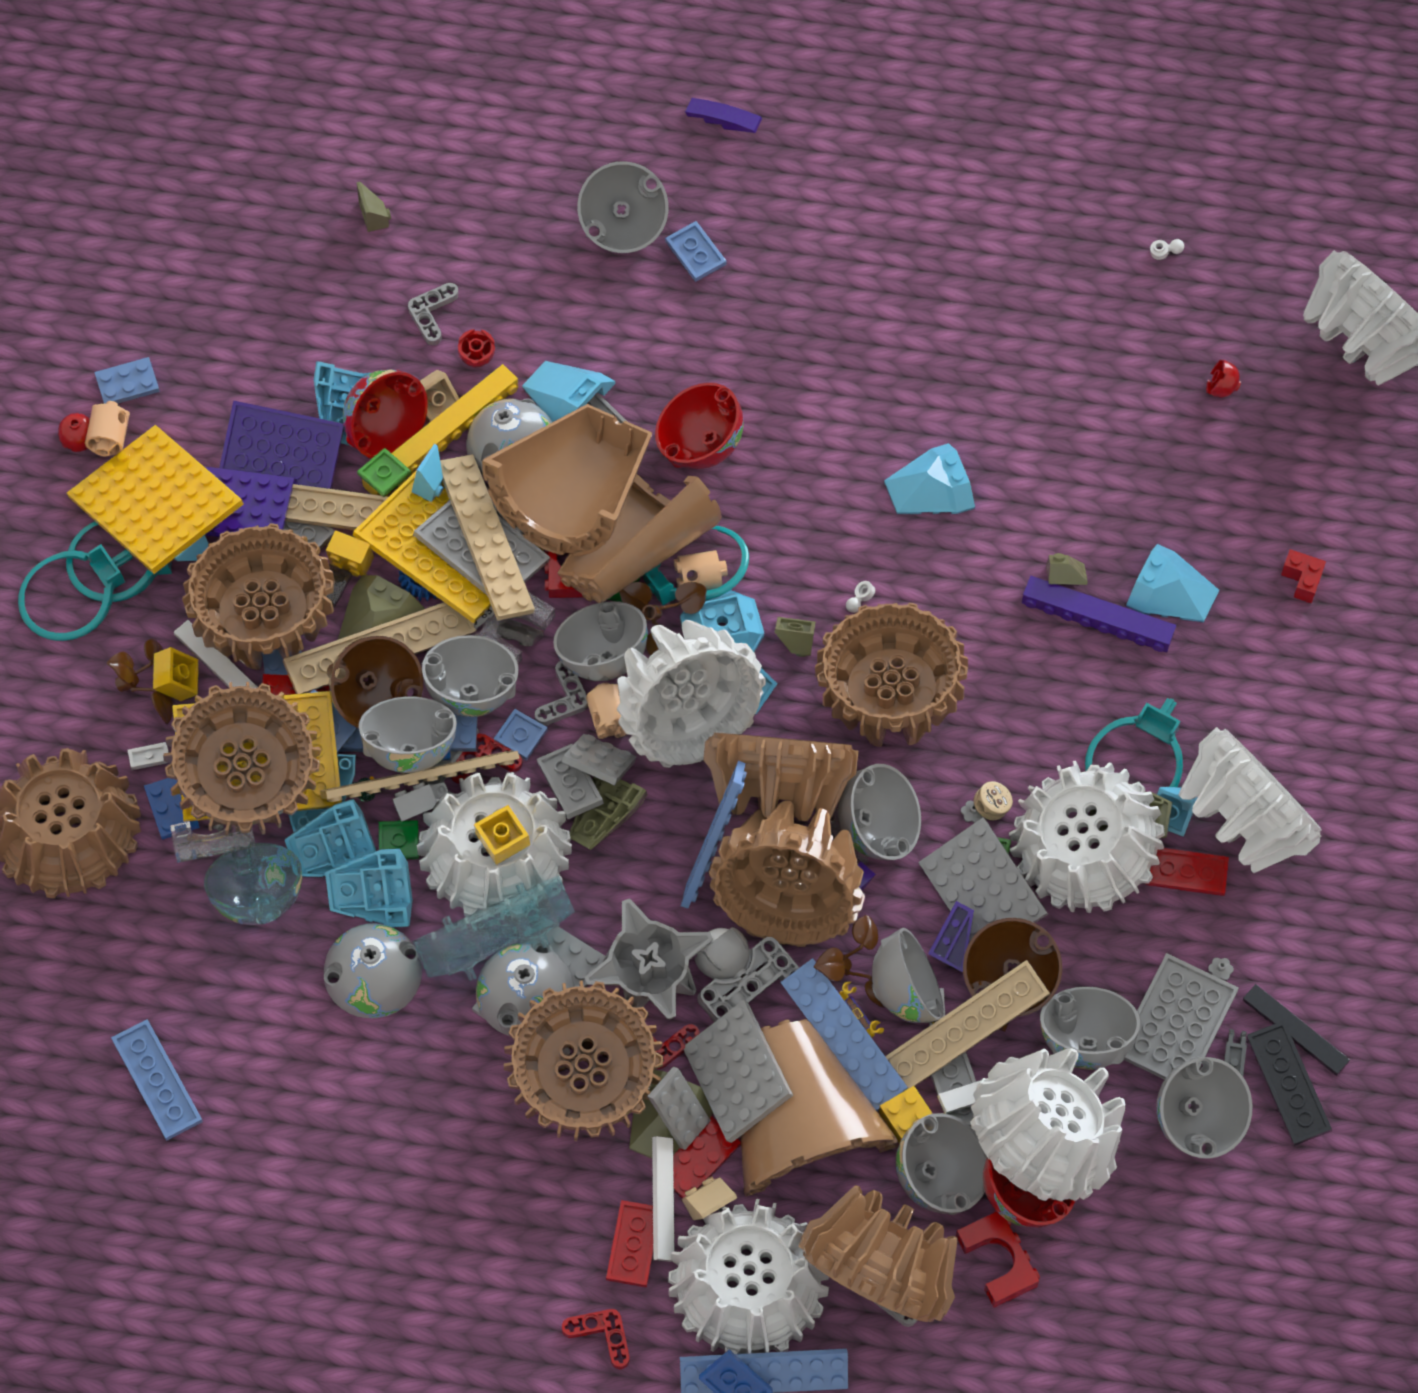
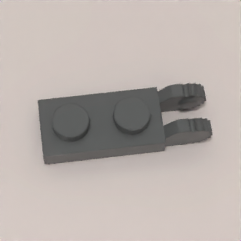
M1229 1029L1224 1061L1232 1065L1243 1076L1247 1032H1241L1240 1044L1233 1043L1234 1029Z

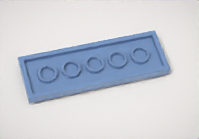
M148 1019L111 1037L166 1141L203 1122Z

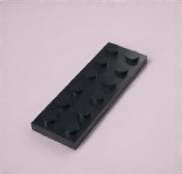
M1285 1021L1248 1034L1247 1039L1293 1145H1298L1331 1132L1330 1123Z

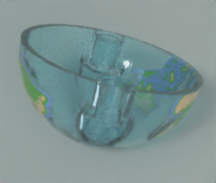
M269 843L248 844L232 849L215 860L206 872L204 887L210 902L224 917L239 924L262 925L278 919L294 904L302 883V867L298 857L291 850L283 846Z

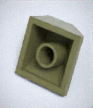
M356 182L358 202L367 231L371 232L389 227V220L391 219L389 208L386 209L384 202L361 182Z
M1061 553L1048 556L1046 569L1049 584L1087 585L1088 581L1084 563Z
M777 617L775 634L791 653L799 657L811 656L816 622Z

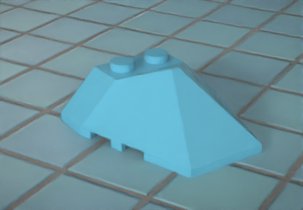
M317 361L314 373V387L319 419L343 423V407L348 393L361 378L370 373L363 374L335 368V365ZM344 428L341 444L349 445L346 441L347 434Z
M949 443L931 448L884 480L897 514H921V512H933V514L951 512V514H958L975 509L970 481L957 450Z
M1157 544L1151 551L1136 580L1126 607L1145 615L1158 614L1162 615L1161 617L1168 618V616L1180 617L1182 620L1204 622L1219 593V589L1176 552Z
M354 799L333 805L285 839L287 849L296 855L299 860L297 866L295 856H293V865L297 876H301L302 867V876L323 877L328 870L376 852L364 814Z
M381 849L325 872L330 911L351 917L364 918L366 921H374L390 927L410 925L413 902L408 862L400 849Z

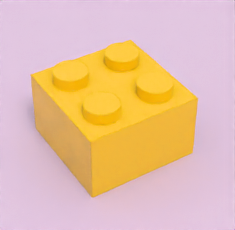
M336 530L326 549L329 562L333 568L338 570L345 569L356 577L366 575L374 559L370 543Z
M172 647L155 653L153 689L179 701L198 695V659Z
M509 805L474 824L477 837L496 865L530 846L528 833Z
M915 1086L886 1101L879 1107V1115L896 1136L899 1144L906 1131L916 1120L933 1114Z

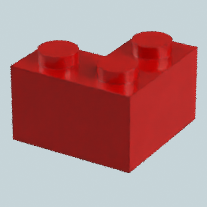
M1290 549L1281 576L1299 581L1294 598L1312 604L1326 561Z

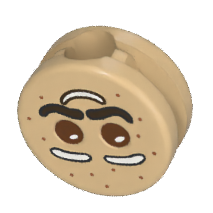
M991 781L985 783L974 795L976 810L981 816L989 820L1001 819L1012 807L1011 793L1004 785L998 782Z

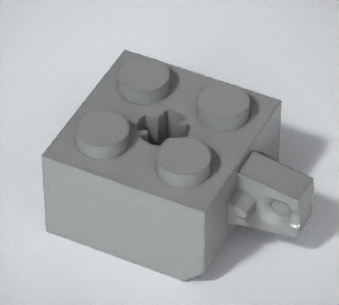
M422 782L412 786L413 791L407 793L406 790L395 793V798L392 801L400 821H404L433 809L437 802L436 799L448 793V789L444 782L434 785H425Z

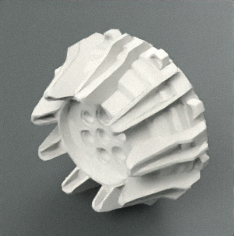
M1334 250L1319 266V278L1304 310L1303 317L1307 323H1314L1319 320L1320 337L1326 342L1342 332L1348 337L1342 348L1345 351L1343 358L1349 364L1354 363L1365 354L1369 355L1365 364V377L1369 381L1375 380L1379 386L1418 366V313L1364 264L1345 251L1336 252Z
M685 620L682 623L683 638L680 633L676 634L662 625H656L652 627L651 634L659 650L647 658L634 648L627 649L624 659L628 677L621 676L617 679L620 697L617 711L621 715L618 723L626 734L632 735L629 741L639 755H646L651 762L660 761L663 767L668 768L672 765L693 764L704 759L705 741L713 735V732L742 734L747 728L751 727L754 722L752 718L757 712L761 696L763 695L762 687L766 685L765 677L760 673L762 665L756 659L755 653L747 643H735L730 634L724 629L715 631L711 627L708 628L694 621Z
M1216 727L1199 743L1198 756L1179 792V796L1186 800L1198 797L1192 809V812L1197 817L1207 818L1217 812L1224 816L1227 821L1215 835L1221 843L1233 842L1241 836L1246 839L1239 853V861L1243 865L1251 864V871L1255 873L1293 855H1307L1320 843V831L1322 829L1228 730L1220 731Z
M1073 761L1074 766L1061 769L1059 765L1057 770L1060 779L1046 778L1042 781V789L1029 785L1028 789L1031 794L1025 801L1022 799L1018 800L1020 806L1026 810V813L1023 816L1016 817L1014 822L1016 829L1009 832L1011 840L1018 842L1017 846L1010 848V852L1013 857L1023 859L1017 868L1023 876H1026L1025 880L1030 887L1036 884L1038 887L1036 893L1040 899L1048 895L1051 896L1052 906L1060 909L1068 904L1071 912H1074L1075 907L1085 908L1087 913H1091L1092 908L1095 906H1099L1103 911L1112 910V905L1115 901L1120 899L1124 904L1126 896L1133 891L1137 894L1139 893L1137 888L1139 884H1149L1153 878L1149 870L1151 866L1160 864L1156 856L1157 850L1164 849L1163 842L1159 840L1165 835L1164 826L1155 823L1161 812L1158 806H1149L1154 801L1151 792H1145V787L1140 782L1128 784L1130 775L1127 769H1123L1120 773H1114V767L1110 762L1101 768L1099 765H1090L1086 772H1080L1076 761ZM1090 810H1097L1095 815L1088 816ZM1071 812H1077L1074 818H1068ZM1102 825H1108L1105 831H1099V828ZM1082 827H1088V831L1086 833H1079V830ZM1063 829L1069 830L1065 836L1059 835ZM1094 842L1100 843V845H1099L1098 848H1096V849H1091V848H1090V846L1092 845V843H1094ZM1073 845H1080L1077 851H1071Z
M478 772L467 777L465 780L459 778L461 792L458 794L446 793L440 799H436L437 802L432 812H424L423 814L424 822L430 828L420 832L417 852L418 855L425 856L419 860L421 871L430 873L426 883L430 889H437V898L445 897L450 901V908H463L464 916L473 918L475 915L482 914L484 915V920H487V916H501V920H504V915L513 914L516 918L524 916L525 908L529 906L537 908L538 902L544 896L547 898L551 897V889L559 888L563 882L559 872L569 868V859L564 856L572 853V844L569 843L570 834L568 830L560 828L566 821V813L564 811H556V798H547V795L541 791L533 794L530 793V778L527 777L523 780L514 775L513 772L506 774L503 783L499 777H491L489 782L484 784ZM509 805L528 833L530 846L496 865L491 856L486 857L482 855L487 850L480 840L475 843L469 840L472 838L479 839L475 833V823Z
M1072 1048L1062 1050L1050 1056L1046 1049H1042L1020 1059L1009 1057L1004 1063L998 1062L988 1073V1079L983 1078L973 1093L975 1102L971 1105L974 1117L970 1121L971 1128L975 1130L979 1143L988 1159L993 1163L994 1169L999 1174L1006 1176L1010 1182L1019 1188L1031 1192L1038 1199L1044 1201L1048 1198L1059 1201L1064 1199L1077 1201L1079 1198L1084 1200L1093 1193L1092 1189H1100L1117 1168L1115 1155L1122 1133L1120 1125L1125 1111V1101L1117 1097L1101 1104L1098 1097L1109 1077L1108 1071L1100 1067L1084 1081L1072 1074L1079 1055Z
M756 1199L753 1211H747L744 1205L740 1204L734 1205L732 1213L729 1208L723 1206L719 1209V1213L710 1214L703 1218L705 1226L698 1227L693 1225L687 1231V1237L679 1236L678 1245L683 1250L671 1253V1261L678 1265L677 1269L669 1272L668 1283L674 1285L669 1288V1297H677L678 1303L674 1304V1313L685 1315L682 1327L686 1332H697L696 1341L699 1343L703 1339L711 1344L712 1352L718 1347L724 1349L725 1352L730 1349L734 1354L769 1353L770 1350L786 1352L789 1349V1341L793 1339L801 1342L803 1338L802 1331L806 1327L812 1330L815 1325V1321L812 1318H820L824 1307L817 1299L828 1296L829 1287L821 1285V1281L828 1280L829 1276L808 1262L803 1256L804 1250L798 1246L808 1224L807 1222L802 1224L794 1223L795 1219L789 1215L783 1218L775 1217L777 1203H773L772 1208L759 1205L760 1199ZM744 1249H748L752 1252V1254L749 1256H745L741 1253V1251ZM763 1257H768L771 1260V1262L768 1264H764L760 1261V1259ZM732 1261L735 1263V1266L728 1268L725 1266V1263ZM751 1269L754 1271V1274L747 1276L744 1274V1271ZM765 1277H771L774 1280V1282L771 1284H766L763 1281V1279ZM730 1281H735L738 1284V1286L735 1288H731L727 1285V1283ZM754 1289L757 1291V1294L750 1296L746 1291Z

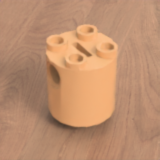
M114 401L93 405L85 440L86 447L100 456H111L121 452L124 446L130 412L119 407Z
M716 550L678 556L677 559H674L675 571L679 573V578H676L677 587L687 582H697L703 584L707 590H712L722 586V576L728 575L726 561H719ZM690 570H694V574L691 577H687V573Z
M601 683L587 694L586 700L598 738L603 739L613 735L616 738L625 736V731L618 723L621 717L617 711V707L620 704L618 684Z

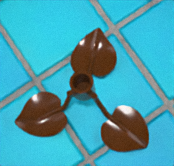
M631 583L619 592L623 603L638 608L643 613L645 619L652 620V624L656 626L659 625L657 620L661 618L662 610L681 605L685 613L694 614L699 612L704 606L707 589L701 583H684L675 591V597L679 602L660 607L648 604L652 599V592L645 583ZM651 633L647 636L646 648L650 656L659 650Z
M148 639L144 643V653L150 662L137 671H134V662L128 653L119 652L113 655L106 664L118 675L115 679L117 689L120 692L129 689L131 692H154L151 695L152 703L165 724H168L173 714L174 704L172 698L153 688L136 687L139 683L137 674L152 665L154 666V654L164 650L160 643L155 639Z
M864 915L858 918L852 927L853 938L860 944L859 947L845 955L838 948H829L821 954L814 968L831 981L841 980L844 974L846 976L852 975L867 978L868 981L864 986L867 996L877 1006L885 1008L873 992L872 976L850 971L852 962L848 957L860 951L863 947L867 950H872L878 942V930L874 921L868 915Z

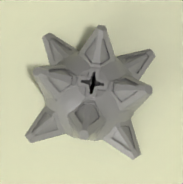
M631 899L622 901V931L616 936L611 948L607 952L606 960L584 977L586 984L593 985L595 981L603 982L604 985H619L623 989L624 997L627 1001L631 996L634 998L632 1007H644L650 1000L667 1019H672L676 1017V993L694 995L696 992L688 965L689 960L708 945L713 938L710 932H678L674 928L658 921H651Z

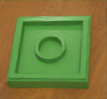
M384 448L361 467L357 474L381 496L385 497L411 474V470Z

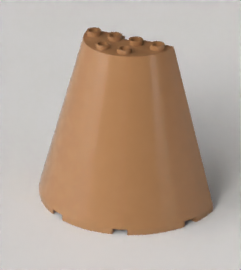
M586 404L486 457L482 461L484 480L488 481L490 487L487 491L503 518L513 529L518 527L524 532V538L531 543L560 555L565 553H573V556L590 554L601 548L613 534L651 440L652 432L627 421L619 423L615 416Z
M636 475L610 539L601 548L590 554L573 556V553H570L557 574L562 578L561 582L565 586H572L586 600L590 602L595 600L598 603L604 602L717 526L722 517L717 501L713 500L711 502L708 496L710 491L695 476H688L683 481L687 486L672 500H669L660 493H657L655 496L653 494L654 490L649 487V484L639 475Z
M807 1019L795 1022L784 1020L778 1023V1026L772 1028L771 1026H765L761 1028L793 1096L741 1135L745 1197L765 1191L771 1184V1179L780 1178L791 1172V1169L858 1147L872 1148L875 1146L881 1153L899 1146L896 1136L810 1021Z

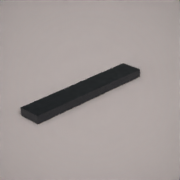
M1257 984L1243 997V1001L1272 1025L1285 1021L1293 1041L1336 1076L1349 1063V1058Z

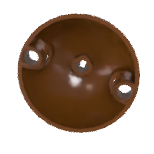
M368 636L360 638L345 647L334 663L327 668L329 691L334 707L348 723L356 728H359V721L363 714L380 702L398 697H408L407 692L410 688H413V695L411 697L422 696L423 673L417 657L407 645L391 637ZM340 668L338 676L335 677V671ZM368 677V681H363V678Z
M1003 918L987 924L973 936L964 954L963 975L972 997L975 996L978 989H985L1007 974L1009 968L1007 965L1009 963L1012 965L1015 963L1019 966L1027 960L1050 995L1017 1017L1038 1011L1052 999L1061 981L1062 959L1056 942L1044 928L1026 919ZM1046 936L1049 939L1048 945L1045 947L1039 946L1037 943L1038 937Z

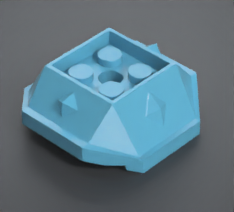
M732 590L719 597L705 600L703 608L697 613L688 614L683 611L680 615L681 625L685 620H690L708 628L711 627L715 631L724 629L730 634L735 643H747L753 652L756 651L764 638V630L755 599ZM719 623H725L726 625H725V626H719L718 624H719Z

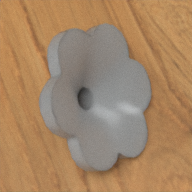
M971 800L967 801L966 806L961 808V813L964 815L966 822L976 823L983 818Z
M1214 958L1212 964L1208 967V971L1213 976L1224 981L1229 979L1230 974L1234 970L1227 958Z

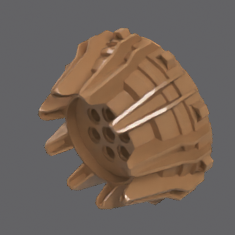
M270 523L265 527L257 525L244 529L240 528L236 532L230 533L226 531L220 534L217 542L208 544V548L202 554L197 555L196 563L189 564L187 572L191 577L183 583L186 595L182 597L187 617L196 618L192 625L194 635L203 638L206 648L214 647L226 657L233 655L234 661L237 662L239 660L248 668L255 670L261 668L262 652L264 655L271 654L273 650L278 649L282 659L299 654L300 650L304 649L300 636L303 635L308 641L314 642L320 629L327 627L326 615L334 612L332 601L327 598V595L334 592L335 584L328 559L319 556L320 547L316 542L308 543L306 536L300 537L293 533L291 529L281 530L278 524Z
M894 603L878 604L875 607L860 606L856 614L846 615L839 625H833V632L825 633L822 638L825 647L817 651L815 677L820 687H826V691L822 694L824 707H831L832 717L841 719L848 730H853L861 721L860 735L865 736L869 743L874 746L882 747L887 729H890L892 732H900L902 729L907 744H916L926 732H931V724L939 726L949 713L957 711V701L964 699L965 687L959 682L967 679L968 657L964 656V644L955 640L957 631L953 626L947 627L945 620L938 619L930 611L919 610L917 604L898 605Z
M229 682V689L225 690L217 685L209 688L207 697L203 699L196 695V703L190 709L185 706L182 708L184 716L175 717L171 724L176 735L166 737V745L172 747L170 753L163 754L164 762L169 763L165 767L167 778L177 781L171 788V795H183L184 799L180 802L181 810L192 808L191 815L196 819L204 816L211 818L209 822L210 831H212L215 825H226V836L229 835L232 825H237L241 833H249L252 826L257 824L262 835L265 834L264 823L266 822L276 823L277 827L281 828L279 815L282 813L293 815L298 811L297 803L307 805L308 797L303 792L306 789L315 790L316 782L309 775L318 772L320 761L315 757L320 755L321 749L320 747L312 746V741L317 739V732L306 729L310 718L306 712H296L298 703L294 702L290 705L284 700L283 692L275 696L270 691V685L262 683L258 688H250L249 682H246V686L232 687V682ZM249 742L252 743L254 747L250 750H247L243 747V745ZM226 747L234 749L231 754H227L223 750ZM259 757H265L267 762L260 764L256 760ZM245 761L248 765L245 768H240L237 766V763ZM220 765H225L228 767V770L220 772L217 768ZM253 775H258L261 777V780L253 782L250 778ZM238 779L242 783L236 787L231 784V781Z
M713 732V735L705 741L703 761L711 769L719 805L737 762L746 763L744 771L747 774L744 780V787L741 794H738L735 809L731 811L733 814H742L750 798L758 797L759 810H762L763 817L768 818L776 809L778 800L782 799L791 800L794 804V817L800 821H807L811 817L814 807L816 811L821 808L827 810L831 819L848 781L856 775L859 751L853 750L852 745Z
M69 748L61 749L59 760L56 756L47 757L44 765L39 763L34 754L25 758L21 764H16L21 777L18 780H5L0 787V862H5L2 868L4 875L7 878L14 877L18 886L23 883L28 885L32 893L39 889L45 891L47 898H55L60 893H66L67 897H70V893L83 891L85 894L89 887L93 886L101 889L106 886V878L110 875L117 876V870L122 863H129L128 853H135L138 846L133 836L141 832L139 822L135 821V819L141 817L135 794L125 793L130 786L128 778L126 776L117 777L119 773L116 765L106 766V764L100 761L89 765L86 750L79 753ZM63 794L69 795L66 798H60ZM44 801L50 802L48 805H41ZM78 805L84 806L82 809H75ZM60 812L65 813L63 816H56ZM41 819H46L44 823H37ZM75 823L80 824V826L76 828L72 827V825ZM56 830L61 831V833L58 835L53 834V832Z
M791 801L781 802L767 819L763 817L762 810L758 809L740 828L733 829L731 836L722 838L718 851L720 856L714 857L709 871V876L712 878L710 887L715 892L713 900L717 906L722 907L733 922L743 927L748 934L761 938L772 937L779 944L805 947L806 944L821 943L835 938L837 934L843 936L848 932V924L856 922L858 912H861L865 895L859 888L864 871L857 865L851 834L847 830H842L832 841L830 815L823 808L816 811L808 827L794 824V804Z
M579 981V987L566 988V984L562 983L563 991L560 992L548 988L543 991V1000L540 1003L531 1000L529 1002L531 1007L526 1015L518 1014L521 1024L512 1025L509 1030V1036L514 1040V1045L504 1046L505 1054L512 1056V1062L504 1063V1071L512 1072L507 1078L509 1088L518 1089L521 1092L514 1099L515 1104L519 1105L525 1102L530 1107L525 1113V1117L529 1119L539 1114L538 1124L544 1128L551 1124L558 1125V1138L561 1137V1133L565 1129L575 1131L574 1141H578L580 1130H586L591 1138L599 1137L603 1127H606L611 1136H614L615 1130L612 1125L623 1122L629 1128L630 1121L627 1115L629 1113L641 1114L646 1109L643 1099L649 1100L648 1095L651 1093L649 1091L651 1084L658 1085L661 1081V1078L653 1073L655 1069L663 1066V1056L656 1053L657 1050L662 1048V1042H654L652 1036L656 1032L657 1027L656 1025H646L645 1020L648 1012L644 1007H632L634 1003L632 996L627 1001L618 995V988L610 993L606 991L603 982L595 981L591 988L584 987L583 981ZM586 1041L593 1044V1047L589 1050L582 1047V1044ZM565 1048H572L574 1053L571 1056H566L563 1054V1050ZM600 1055H606L609 1060L606 1063H600L597 1058ZM586 1061L589 1063V1067L587 1069H580L578 1063ZM566 1067L570 1070V1073L563 1076L558 1071L560 1068ZM601 1074L604 1077V1081L597 1083L593 1080V1077ZM576 1081H583L585 1086L582 1089H577L574 1087V1083Z
M857 1185L850 1189L821 1218L809 1221L798 1246L804 1250L803 1256L822 1273L866 1299L909 1318L923 1322H933L934 1319L942 1321L944 1315L947 1314L955 1298L951 1285L957 1237L949 1236L943 1238L944 1228L941 1224L934 1222L924 1231L916 1226L908 1230L907 1227L914 1211L912 1207L906 1204L903 1205L894 1220L890 1221V1213L881 1208L882 1194L872 1190L863 1196L861 1188Z

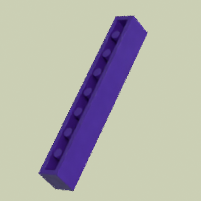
M1031 575L1022 597V604L1029 608H1037L1043 610L1046 614H1054L1062 617L1064 620L1078 622L1084 627H1093L1102 633H1110L1120 639L1134 641L1140 646L1146 645L1158 652H1168L1176 629L1175 624L1057 584H1049L1048 581Z

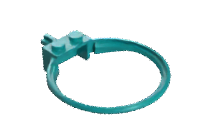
M94 521L84 527L75 536L68 551L75 550L81 537L92 527L98 525V523ZM66 558L67 573L75 588L88 598L102 602L104 594L94 592L85 587L75 575L73 558ZM172 561L155 574L147 570L143 577L130 589L113 594L112 602L124 601L140 594L153 582L157 575L172 574Z
M715 526L712 529L727 534L738 543L742 552L741 565L737 573L727 583L716 589L707 590L705 600L719 597L733 589L742 580L749 565V551L744 540L734 531L722 526ZM659 564L644 574L643 579L660 603L665 605L676 598L675 591L677 589L674 588L672 583H669L661 571H658V567L661 566Z
M100 544L88 553L70 550L44 559L31 569L19 590L18 607L24 623L37 635L54 641L74 640L92 632L108 615L113 601L114 589L125 583L118 568L133 559L132 555L126 549L111 559ZM63 558L88 560L106 587L104 588L102 605L95 618L86 626L67 633L50 632L37 626L28 616L25 607L24 594L31 577L42 566L54 560Z
M1167 698L1159 710L1146 702L1138 716L1120 718L1108 724L1093 738L1088 747L1085 758V771L1092 765L1093 753L1097 744L1108 732L1121 726L1136 724L1135 727L1167 743L1173 749L1176 759V771L1169 787L1177 788L1183 772L1182 751L1175 737L1181 721L1171 716L1177 703L1173 699Z

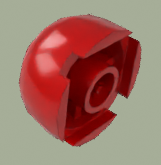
M471 329L463 333L459 338L458 354L461 360L468 366L482 367L493 359L495 353L494 339L485 330L475 331V329Z
M1219 360L1210 373L1213 377L1212 381H1207L1206 392L1215 397L1225 398L1240 388V374L1235 365L1226 360Z
M73 413L64 417L58 427L59 441L64 448L71 449L73 452L88 449L85 440L89 417L79 413Z

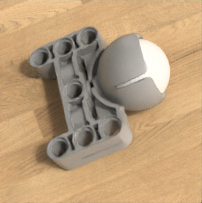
M734 927L730 929H713L709 931L713 940L700 950L694 959L699 970L704 975L713 979L698 994L697 1000L715 1022L721 1018L716 1012L717 1008H722L726 1014L742 1000L749 1003L778 978L783 981L790 974L798 970L799 967L778 941L772 937L764 938L750 950L746 938L738 929ZM765 943L771 945L772 952L764 949ZM782 959L785 962V967H779L776 960ZM765 962L764 966L759 971H754ZM747 983L754 985L755 992H750L747 989ZM734 988V991L731 994H729L727 997L724 996L726 993H728L731 989ZM710 993L712 1001H706L703 994Z

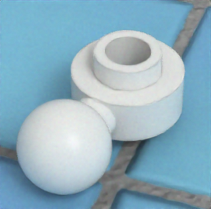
M1179 239L1173 240L1170 244L1163 240H1157L1151 244V256L1154 259L1162 260L1168 256L1169 252L1179 254L1184 250V243Z
M862 581L856 586V597L850 598L846 602V608L849 612H858L861 601H868L874 596L875 587L869 581Z

